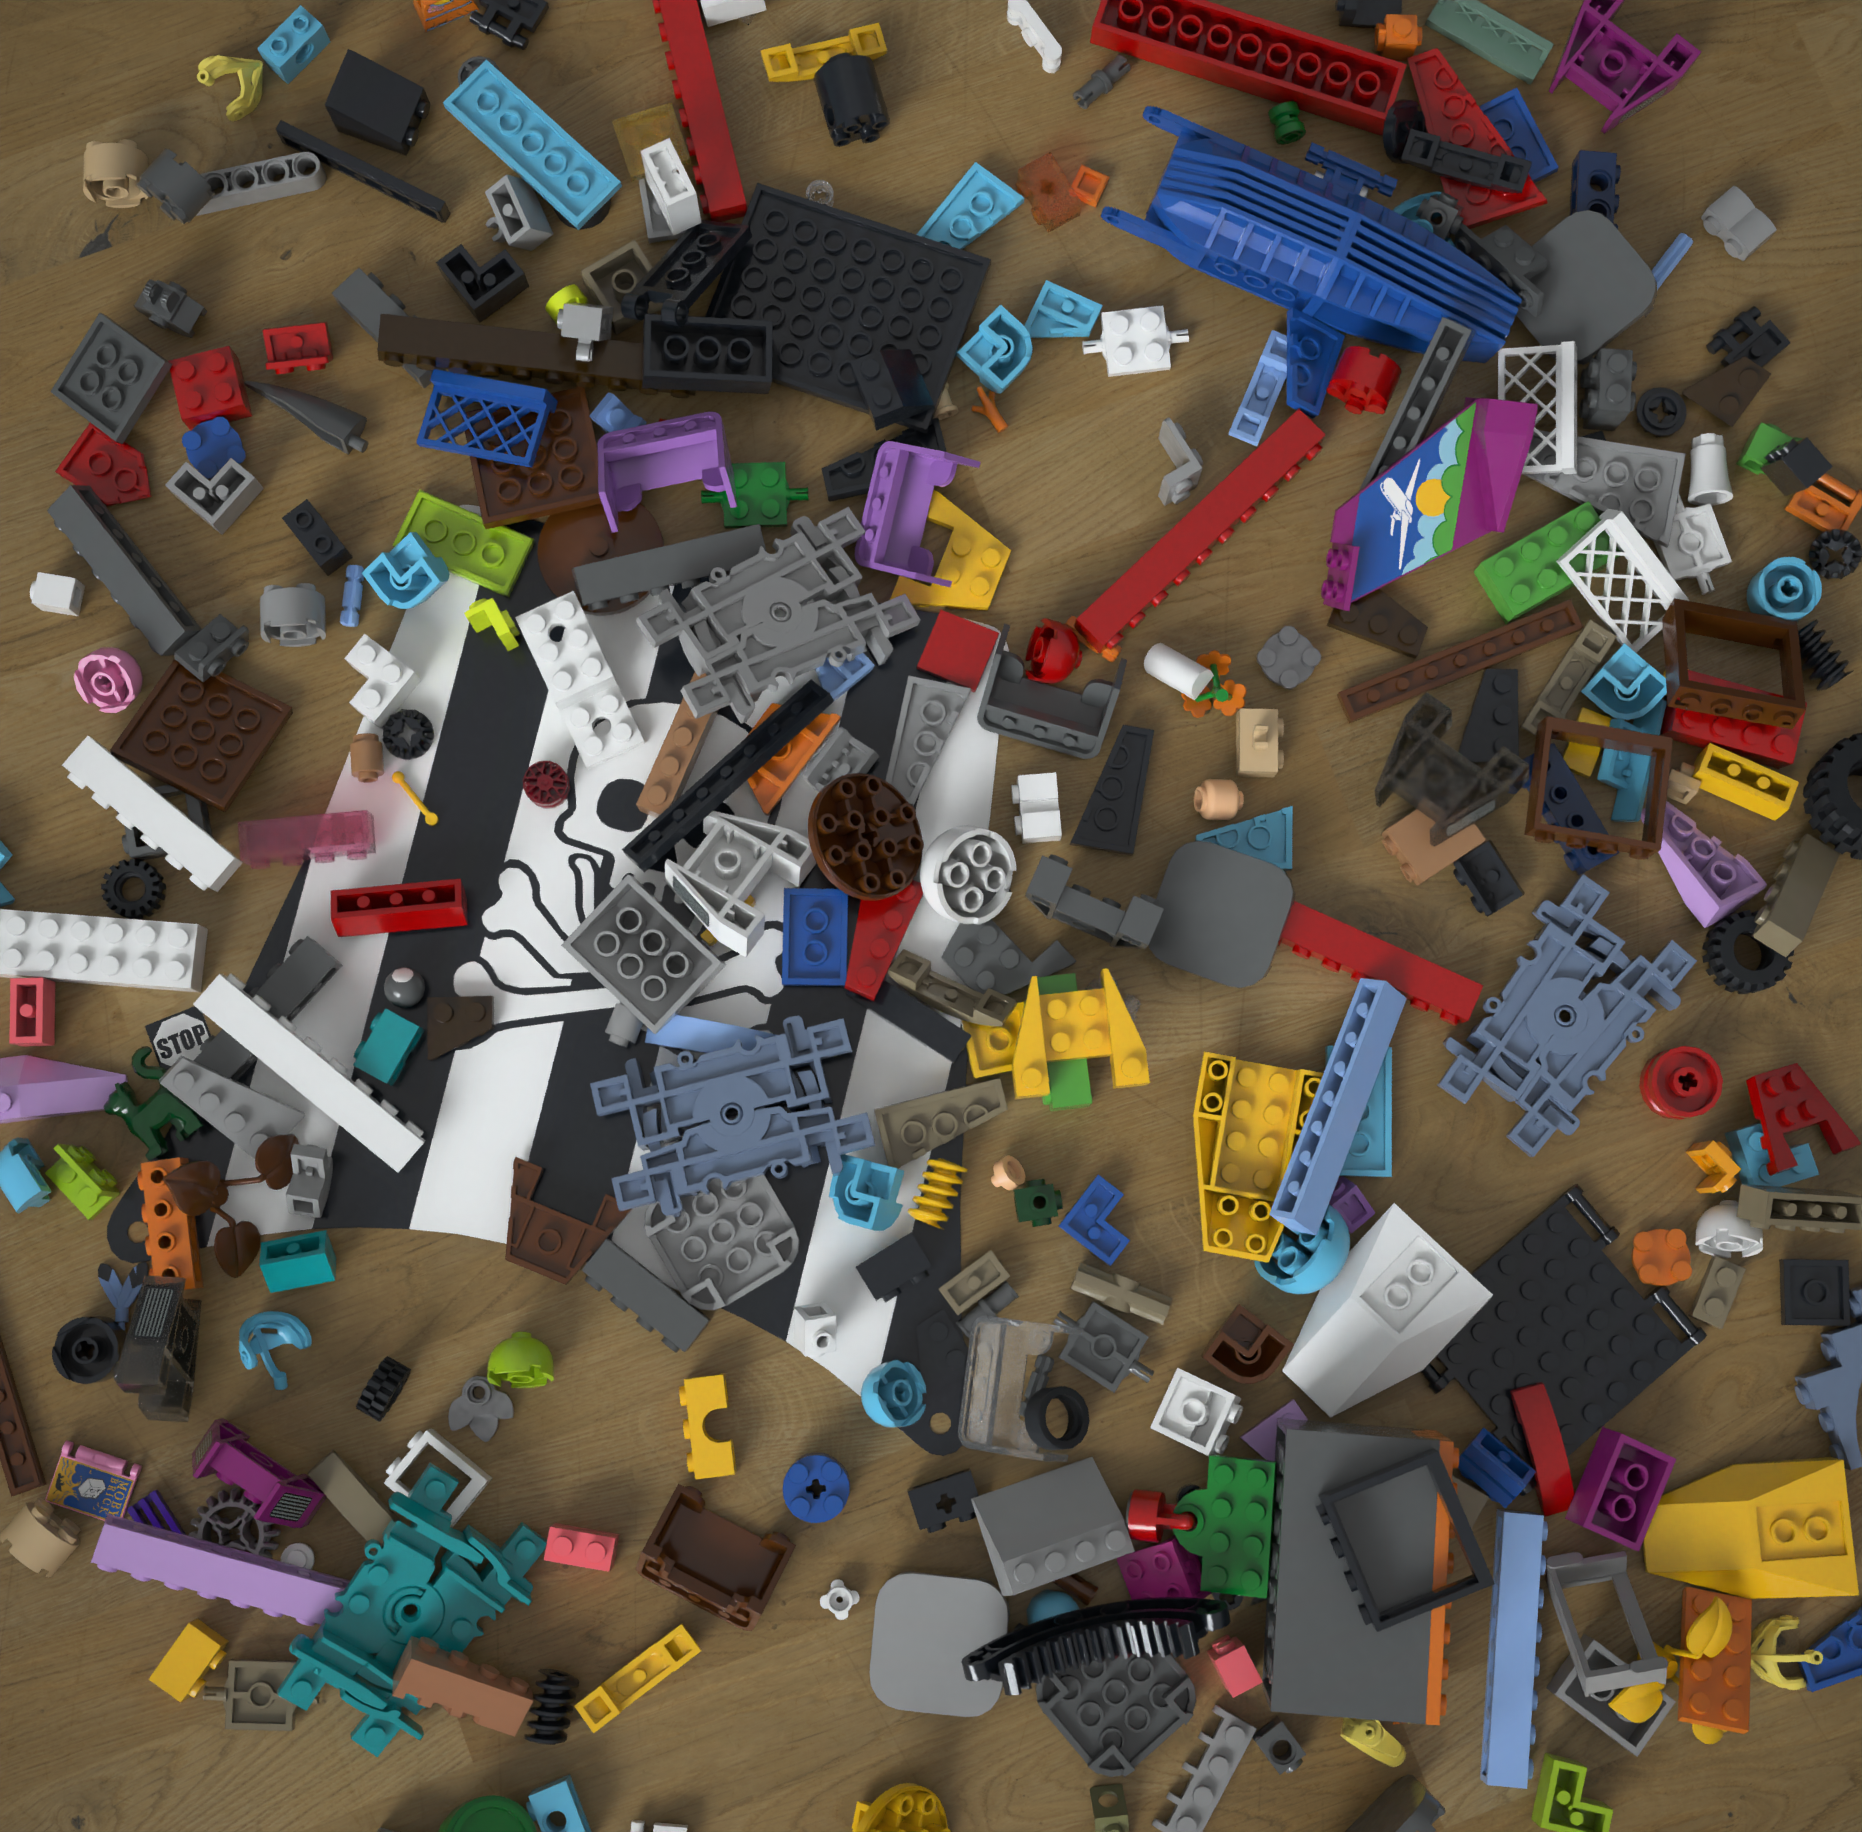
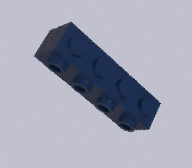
M1553 742L1550 744L1542 811L1546 822L1549 825L1609 835ZM1534 754L1526 757L1514 766L1516 769V780L1522 788H1527L1529 792ZM1554 840L1564 850V860L1567 866L1572 871H1576L1578 876L1619 853L1617 851L1616 854H1604L1598 852L1597 847L1586 846V848L1582 849L1570 848L1566 846V842Z

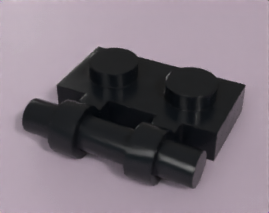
M479 0L480 5L487 8L484 15L473 11L469 22L478 26L479 31L486 35L491 33L503 39V44L511 48L516 46L525 50L529 39L520 35V32L525 28L534 33L548 11L549 6L548 2L544 0ZM499 15L511 21L508 28L496 22Z
M1753 306L1747 312L1742 311L1739 313L1729 327L1720 329L1715 333L1713 340L1706 345V348L1713 355L1720 349H1725L1728 352V355L1720 362L1724 367L1743 356L1763 367L1791 342L1771 320L1760 327L1755 320L1761 316V312L1757 307ZM1741 332H1746L1749 337L1739 344L1735 337Z

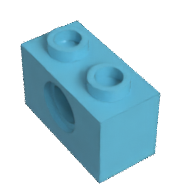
M300 5L257 49L265 64L283 81L289 84L331 41L324 26Z
M570 1774L538 1787L529 1794L528 1798L530 1801L526 1802L527 1810L533 1822L537 1820L541 1832H592ZM553 1811L562 1812L566 1817V1824L564 1826L554 1825L550 1820V1813Z

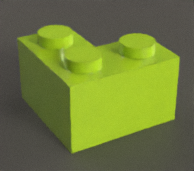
M1549 1753L1544 1754L1531 1820L1540 1828L1557 1832H1609L1613 1809L1602 1801L1581 1797L1587 1772L1586 1766L1574 1759Z

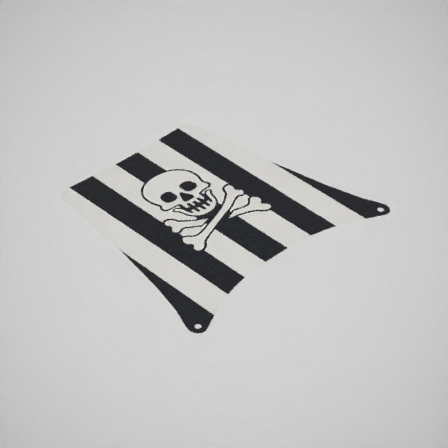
M459 506L481 516L480 506ZM530 519L503 525L535 540L509 598L449 572L448 581L427 601L414 608L406 609L389 653L412 669L421 681L395 713L401 709H415L424 714L433 726L434 739L432 745L419 758L412 760L397 758L387 750L382 740L383 728L380 729L365 716L363 717L356 735L371 733L379 736V742L383 746L384 774L379 776L375 782H359L358 778L353 777L351 774V757L349 752L320 828L243 989L248 994L255 987L260 988L268 980L266 975L270 969L277 963L282 964L290 956L288 953L290 948L299 939L304 940L308 936L319 943L343 966L292 1020V1023L297 1027L294 1033L303 1040L308 1036L323 1048L320 1051L322 1056L328 1061L334 1057L348 1069L345 1075L354 1082L358 1078L373 1089V1092L370 1094L379 1103L385 1099L399 1111L396 1117L405 1124L408 1120L416 1124L423 1130L424 1133L421 1137L426 1141L398 1173L258 1058L239 1078L238 1082L305 1113V1116L289 1134H294L300 1145H315L327 1149V1156L333 1158L332 1179L321 1218L288 1213L286 1192L289 1184L279 1190L270 1189L266 1180L261 1183L228 1186V1200L220 1206V1209L234 1218L236 1225L241 1221H249L257 1227L260 1235L324 1228L413 1229L460 1234L507 1244L515 1157L544 1168L531 1198L532 1201L593 1225L605 1194L616 1198L611 1178L643 1170L640 1156L649 1153L650 1150L643 1151L638 1147L630 1109L600 1117L597 1115L590 1083L627 1074L625 1063L630 1059L636 1058L640 1062L645 1087H650L652 1082L649 1073L654 1071L653 1067L668 1063L679 1067L677 1057L683 1051L690 1052L694 1056L695 1062L700 1055L705 1054L645 1043L648 1027L644 1024L641 1027L635 1044L629 1042L627 1047H623L610 1042V1035L605 1033L616 1003L619 1004L620 1001L561 946L628 874L635 877L726 964L716 977L677 1015L745 1027L776 1035L785 1033L783 1021L792 1016H800L803 1019L805 1030L807 1027L844 1018L852 1052L821 1060L832 1099L830 1104L834 1110L835 1120L867 1112L876 1145L846 1153L845 1155L888 1166L874 1109L966 1086L968 1053L966 1045L953 1064L928 1046H924L902 1030H898L847 996L848 990L845 989V986L782 985L784 888L838 889L824 875L817 862L799 887L770 870L766 872L750 894L756 901V905L753 908L765 914L764 934L748 956L745 957L719 941L709 947L700 936L707 928L665 882V861L669 859L683 867L706 838L707 834L703 833V820L645 873L622 851L629 842L656 819L639 811L636 803L682 702V686L690 683L695 671L683 651L679 636L653 648L636 623L638 616L660 605L659 595L652 596L650 593L635 607L618 614L606 616L585 614L645 742L643 745L587 770L515 618L557 598L547 586L538 563V542L545 523ZM709 577L700 579V582H709ZM681 584L669 586L670 593L683 612L686 613L687 611L681 603L688 597L691 589L694 587L682 589ZM493 598L500 611L507 610L520 633L515 636L519 646L507 651L493 625L476 633L464 614L470 610L469 606L477 600ZM812 599V600L808 601L807 604L812 603V602H815V601ZM834 600V601H832V602H830V603L836 604L837 601ZM781 609L774 611L777 617L783 618L786 616L785 612ZM915 609L920 618L918 626L888 638L893 647V652L882 665L877 663L866 644L867 651L864 654L875 666L870 673L822 712L830 715L831 713L837 714L841 717V720L809 763L818 756L826 745L828 738L839 727H843L852 737L870 747L879 755V758L866 774L886 781L908 675L955 685L917 669L939 613ZM973 620L969 621L998 632L999 637L976 692L970 691L913 806L924 842L920 867L913 879L920 883L922 860L931 843L939 835L959 826H976L989 830L999 734L983 729L978 723L977 715L1001 632L995 627ZM556 626L550 632V639L555 642H560L567 636V629L562 626ZM1005 642L1003 650L1009 652L1007 642ZM813 669L795 677L792 685L789 684L785 677L777 676L775 678L779 684L775 692L769 689L762 691L758 701L754 702L755 709L747 722L743 724L739 722L730 705L719 709L682 795L747 737L772 703L783 705L811 679L821 686L816 670ZM600 719L594 725V732L598 735H605L611 729V722L606 719ZM405 722L404 732L400 733L398 737H403L411 746V735L416 734L418 731L411 730ZM539 761L557 763L563 768L570 780L571 790L569 796L563 804L556 808L545 809L538 807L527 797L523 789L525 772L531 765ZM808 763L769 816L763 813L747 780L713 811L789 828L809 839V812L819 792L814 790L803 777L809 765ZM401 771L405 776L404 780L430 813H435L438 816V823L436 825L430 826L426 823L425 815L399 783L397 784L392 780L394 772ZM461 878L467 897V925L338 937L331 921V890ZM923 894L892 963L901 951L905 949L931 961V971L967 986L941 958L960 923L947 919L937 913L927 902ZM848 895L847 971L861 899ZM397 968H413L424 979L425 991L423 997L412 1007L401 1008L394 1006L385 996V980ZM887 972L884 978L885 981L962 1029L961 1019L945 1014L922 1002L902 988ZM428 997H494L493 1030L482 1036H477L470 1040L469 1043L441 1055L436 1060H428ZM385 1008L425 1029L413 1052H410L407 1057L406 1064L393 1086L353 1066L356 1061L353 1056L357 1047L362 1041L366 1042L372 1033L370 1025L374 1017L379 1012L383 1013ZM689 1057L683 1059V1063L689 1061ZM810 1065L792 1069L805 1096H807L805 1088L797 1072L811 1070L819 1085V1081ZM660 1103L647 1107V1112L656 1108L659 1110V1126L662 1133ZM783 1107L787 1113H791L788 1107ZM735 1109L737 1115L726 1114L727 1119H736L738 1116V1111ZM200 1115L199 1117L203 1121L204 1126L194 1131L195 1133L181 1142L176 1137L177 1129L172 1124L164 1138L169 1151L153 1160L158 1161L182 1157L188 1158L189 1163L200 1160L209 1161L219 1169L220 1180L252 1178L261 1175L256 1169L253 1157ZM698 1124V1125H695V1126H691V1127H687V1128H683V1129H682L683 1135H684L685 1130L694 1128V1127L699 1126V1125H701V1124ZM964 1133L899 1168L904 1170V1175L896 1203L902 1204L903 1207L899 1217L892 1226L884 1231H874L855 1226L838 1218L839 1215L835 1210L833 1198L829 1197L833 1174L825 1146H817L821 1159L819 1163L808 1165L805 1168L802 1165L794 1166L789 1162L785 1163L788 1167V1174L784 1178H776L771 1173V1167H769L765 1176L796 1228L799 1236V1252L794 1263L783 1273L728 1306L722 1307V1309L753 1323L799 1350L794 1343V1307L825 1302L836 1315V1351L825 1353L821 1357L810 1358L828 1369L859 1396H861L863 1381L869 1372L882 1363L892 1360H899L902 1363L909 1362L920 1372L916 1326L944 1309L963 1339V1332L956 1324L957 1321L962 1319V1313L957 1315L938 1289L961 1272V1184H952L951 1186L958 1192L957 1197L947 1196V1200L954 1205L953 1209H942V1212L949 1217L948 1221L937 1222L944 1230L914 1219L908 1213V1209L919 1208L912 1200L913 1196H924L917 1186L918 1184L929 1183L922 1176L923 1172L934 1171L927 1165L928 1160H938V1158L962 1166ZM679 1140L670 1143L664 1142V1145L668 1146L676 1142H679ZM777 1167L776 1172H782L783 1167ZM957 1172L956 1175L961 1178L962 1172ZM138 1175L114 1209L107 1225V1240L111 1251L120 1260L130 1263L152 1260L151 1256H148L146 1252L145 1241L134 1243L128 1237V1228L134 1222L144 1223L141 1206L145 1203L144 1190L141 1191L138 1185ZM649 1204L633 1208L607 1239L612 1240L669 1287L679 1290L651 1240L647 1237L644 1225L645 1212ZM210 1208L206 1212L195 1216L199 1249L214 1246L217 1232L221 1228L230 1227L226 1220L217 1213L211 1212ZM912 1232L932 1265L926 1269L930 1275L915 1285L910 1280L899 1286L902 1293L886 1303L883 1298L876 1301L856 1266ZM968 1372L926 1399L923 1396L922 1404H926L921 1418L910 1426L898 1427L930 1454L945 1456L956 1452L966 1443L971 1433L973 1416ZM936 1413H944L951 1420V1427L945 1434H936L930 1428V1419Z

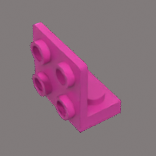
M1175 1535L1163 1543L1117 1558L1132 1600L1158 1597L1206 1598L1211 1594L1208 1591H1200L1202 1567L1198 1556L1190 1553L1180 1545Z

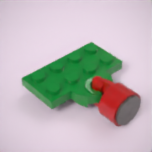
M1211 1454L1209 1455L1207 1488L1193 1490L1183 1496L1178 1504L1166 1503L1164 1492L1135 1489L1129 1496L1126 1510V1527L1130 1539L1160 1543L1164 1529L1173 1530L1180 1545L1190 1553L1203 1557L1200 1591L1267 1599L1270 1588L1277 1461Z

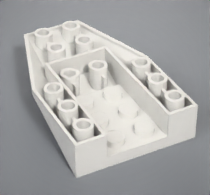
M1393 1203L1349 1251L1346 1263L1338 1276L1330 1284L1320 1289L1282 1371L1331 1418L1424 1370L1489 1302L1493 1294Z

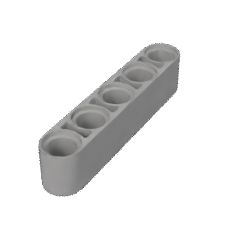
M300 152L202 173L200 175L211 186L210 191H214L218 187L224 188L221 193L214 195L196 216L318 190L326 182V172L314 153ZM315 168L312 174L303 175L306 169ZM285 174L282 180L277 182L273 181L274 177H276L277 175ZM247 181H254L251 187L242 188Z

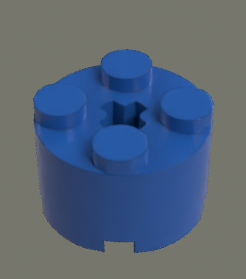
M810 1453L796 1460L789 1468L783 1482V1497L787 1507L794 1516L810 1523L826 1522L837 1516L846 1505L850 1492V1479L846 1469L837 1459L825 1453ZM813 1479H819L820 1485H825L826 1489L821 1490L820 1496H815L814 1491L808 1490L807 1486L812 1485Z

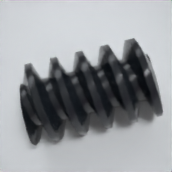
M1816 619L1799 630L1798 635L1801 659L1806 658L1805 663L1802 665V670L1814 669L1809 680L1821 679L1822 681L1816 689L1817 691H1822L1830 688L1853 671L1844 672L1849 663L1848 660L1836 661L1841 654L1840 650L1829 652V648L1834 643L1832 639L1821 641L1826 630H1813L1819 622Z
M540 1669L538 1671L546 1675L547 1678L546 1680L536 1681V1685L544 1689V1692L533 1694V1699L540 1702L541 1706L530 1708V1712L537 1715L538 1720L527 1721V1726L535 1729V1733L525 1734L524 1739L538 1744L555 1745L567 1740V1733L563 1729L570 1727V1720L565 1716L573 1713V1707L569 1702L576 1700V1693L570 1689L577 1688L579 1680L563 1671Z

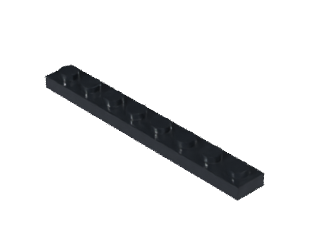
M812 679L808 681L622 849L625 855L645 873L831 705L834 700L830 693Z

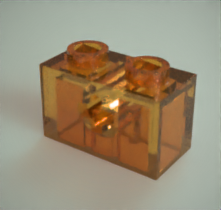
M1051 152L1018 169L1017 183H1015L1017 191L1024 197V200L1028 199L1033 207L1031 212L1036 223L1039 226L1043 224L1048 233L1080 216L1082 203Z

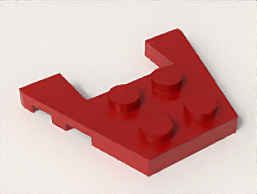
M1798 1063L1764 1072L1746 1080L1754 1117L1761 1121L1764 1136L1760 1137L1762 1149L1768 1150L1770 1163L1766 1164L1770 1176L1798 1166L1783 1135L1819 1125L1833 1155L1861 1145L1856 1135Z

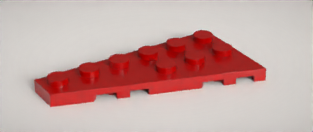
M1438 48L1407 58L1429 134L1440 136L1441 141L1499 157H1501V154L1515 157ZM1529 174L1522 194L1482 188L1440 176L1444 193L1458 199L1457 204L1464 207L1460 216L1464 218L1462 223L1469 229L1548 204L1547 199L1536 187Z

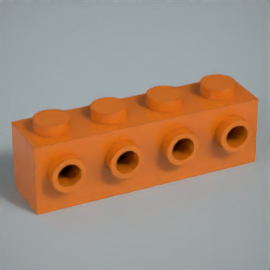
M182 1157L141 1163V1171L138 1172V1185L141 1191L144 1190L145 1203L141 1206V1213L144 1223L148 1224L149 1236L145 1238V1248L148 1256H151L153 1269L149 1270V1282L151 1287L172 1288L175 1292L204 1288L195 1216L187 1215L178 1208L169 1188L163 1181L165 1175L189 1163L188 1158Z

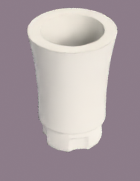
M1706 433L1694 437L1691 442L1692 450L1690 451L1691 473L1688 502L1698 506L1711 503V506L1730 501L1733 498V492L1729 481L1723 436L1716 435L1715 433Z

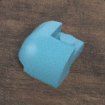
M1000 304L979 325V331L957 352V357L980 377V382L994 393L1001 394L1024 371L1031 360L1033 347L1030 333L1021 322Z
M410 532L389 553L382 552L362 572L377 595L388 606L400 609L414 608L427 601L448 581L450 575L442 557H435L417 532Z
M1624 643L1595 673L1581 692L1610 716L1616 719L1631 720L1644 716L1667 694L1666 678Z
M19 1137L10 1141L0 1152V1187L18 1214L28 1207L43 1206L51 1200L48 1194L52 1192L38 1171L45 1166L29 1140Z
M842 1154L843 1170L839 1176L832 1177L829 1197L833 1198L835 1210L839 1215L838 1218L855 1226L874 1231H884L892 1226L899 1217L903 1207L902 1204L896 1203L904 1170Z

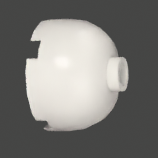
M1724 1200L1719 1205L1706 1210L1699 1218L1696 1227V1246L1699 1245L1701 1252L1711 1256L1731 1258V1252L1742 1251V1257H1750L1759 1254L1763 1250V1231L1760 1228L1749 1226L1750 1220L1736 1217L1737 1201Z

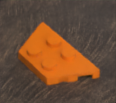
M772 703L748 735L782 705ZM824 713L818 715L747 780L765 815L769 816L841 720L839 715L833 713L831 715Z

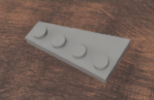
M908 675L886 782L895 787L912 806H914L971 688Z
M182 1055L159 1079L160 1084L254 1159L259 1146L267 1138L274 1135H288L305 1116L304 1112L296 1108H291L277 1099L250 1089L249 1086L222 1076L220 1073Z

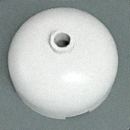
M959 826L949 829L931 843L924 855L920 870L923 894L930 906L947 919L964 924L974 923L978 925L985 923L998 915L1012 895L1009 889L1013 871H1016V861L1008 842L996 832L976 826ZM980 889L996 892L993 899L981 907L983 893Z

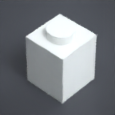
M38 572L37 579L32 582L30 588L31 603L42 611L79 616L85 586L76 578Z

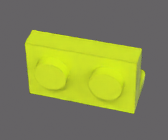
M483 598L475 601L469 606L470 610L464 613L476 633L493 625L507 651L519 646L515 636L520 633L507 610L500 611L493 598L489 600Z

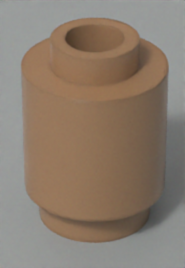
M371 733L353 736V743L350 744L352 776L357 777L358 781L363 783L377 781L378 777L384 774L383 746L379 742V736Z

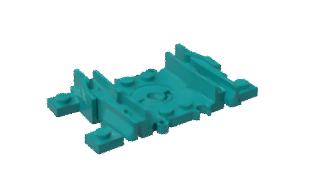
M432 1463L428 1464L408 1494V1497L401 1492H395L388 1500L389 1507L412 1521L410 1526L399 1520L394 1521L391 1519L382 1533L384 1541L382 1545L375 1539L366 1542L364 1546L365 1555L370 1560L363 1561L344 1591L335 1593V1600L343 1604L342 1609L338 1612H330L328 1609H324L325 1620L312 1639L304 1634H298L289 1646V1651L298 1657V1660L277 1690V1695L307 1711L325 1682L340 1689L342 1700L366 1713L350 1733L351 1739L376 1757L380 1755L400 1729L418 1740H421L424 1736L423 1727L402 1713L401 1708L403 1706L417 1715L422 1707L424 1709L426 1707L417 1703L418 1699L407 1693L404 1699L392 1696L393 1670L411 1636L418 1639L427 1637L435 1641L439 1645L438 1648L450 1653L452 1650L462 1653L474 1637L484 1635L483 1628L477 1625L480 1617L489 1616L492 1620H496L495 1611L503 1613L505 1604L511 1597L528 1606L532 1602L530 1593L533 1590V1585L523 1576L543 1553L547 1544L545 1538L523 1522L519 1524L501 1548L469 1524L462 1532L451 1528L452 1515L444 1511L442 1507L459 1482L457 1478ZM442 1545L448 1549L440 1558L443 1569L430 1583L428 1581L435 1570L434 1558ZM485 1556L490 1562L479 1573L468 1560L477 1566L478 1563H482ZM409 1604L417 1607L416 1612L412 1615L404 1612L405 1607Z

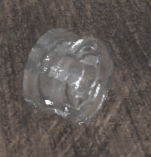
M824 180L811 182L806 189V199L832 207L834 203L832 186ZM822 191H825L826 200L820 198L818 201H815L814 192L820 194Z

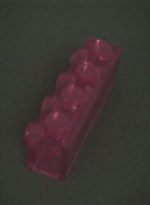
M368 810L238 822L240 860L247 865H251V869L270 868V863L283 862V866H298L303 864V860L315 859L316 863H331L335 861V857L347 856L348 860L367 859V854L376 853L374 816Z

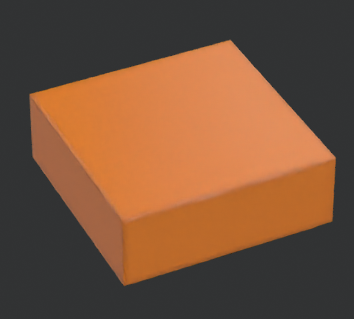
M1081 165L1068 195L1096 208L1110 177Z

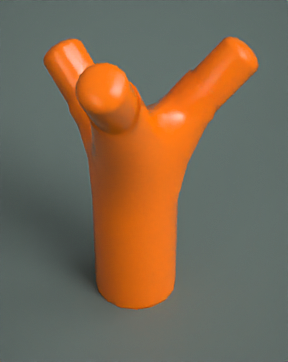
M979 386L976 390L983 407L973 405L971 410L985 415L996 431L1001 433L1008 428V425L996 407L995 393L989 391L988 397L982 386Z

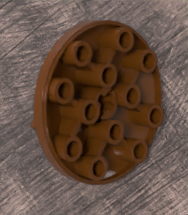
M852 773L828 783L821 789L812 803L808 818L810 847L819 868L838 889L858 899L876 901L898 894L912 882L920 867L924 842L914 807L908 803L895 787L873 775Z

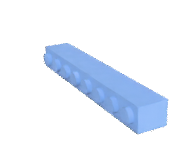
M1360 978L1269 1215L1292 1231L1317 1235L1407 998L1387 981Z
M1497 1509L1493 1581L1495 1584L1492 1585L1480 1772V1779L1486 1785L1527 1789L1528 1779H1532L1534 1771L1533 1760L1529 1758L1530 1745H1534L1536 1738L1535 1725L1531 1724L1532 1711H1536L1538 1704L1537 1691L1533 1690L1534 1677H1538L1540 1670L1539 1657L1535 1656L1536 1643H1540L1542 1637V1626L1540 1622H1537L1538 1609H1542L1544 1603L1543 1589L1539 1588L1540 1575H1544L1546 1569L1545 1555H1541L1542 1541L1545 1542L1548 1536V1524L1544 1521V1515L1535 1512Z

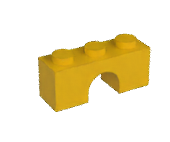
M726 1374L684 1379V1386H679L681 1406H687L688 1419H683V1431L685 1439H691L692 1452L687 1453L689 1473L694 1472L695 1480L735 1475L737 1469L733 1439L716 1440L707 1433L705 1428V1420L710 1411L729 1407Z

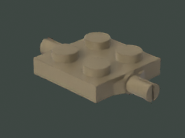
M232 1658L229 1660L228 1679L224 1687L205 1686L203 1693L206 1694L203 1695V1700L223 1701L226 1711L225 1729L293 1731L295 1729L296 1709L298 1706L277 1695V1690L297 1660ZM316 1696L312 1703L318 1704L320 1697Z

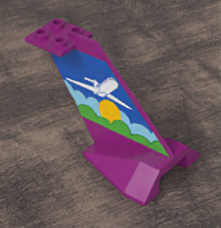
M1465 397L1463 409L1335 510L1330 542L1333 544L1332 548L1328 550L1326 565L1329 567L1327 580L1323 582L1321 596L1324 599L1323 604L1350 611L1352 602L1491 531L1504 533L1533 438L1538 404Z

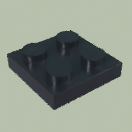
M1779 1259L1781 1325L1851 1326L1849 1260Z

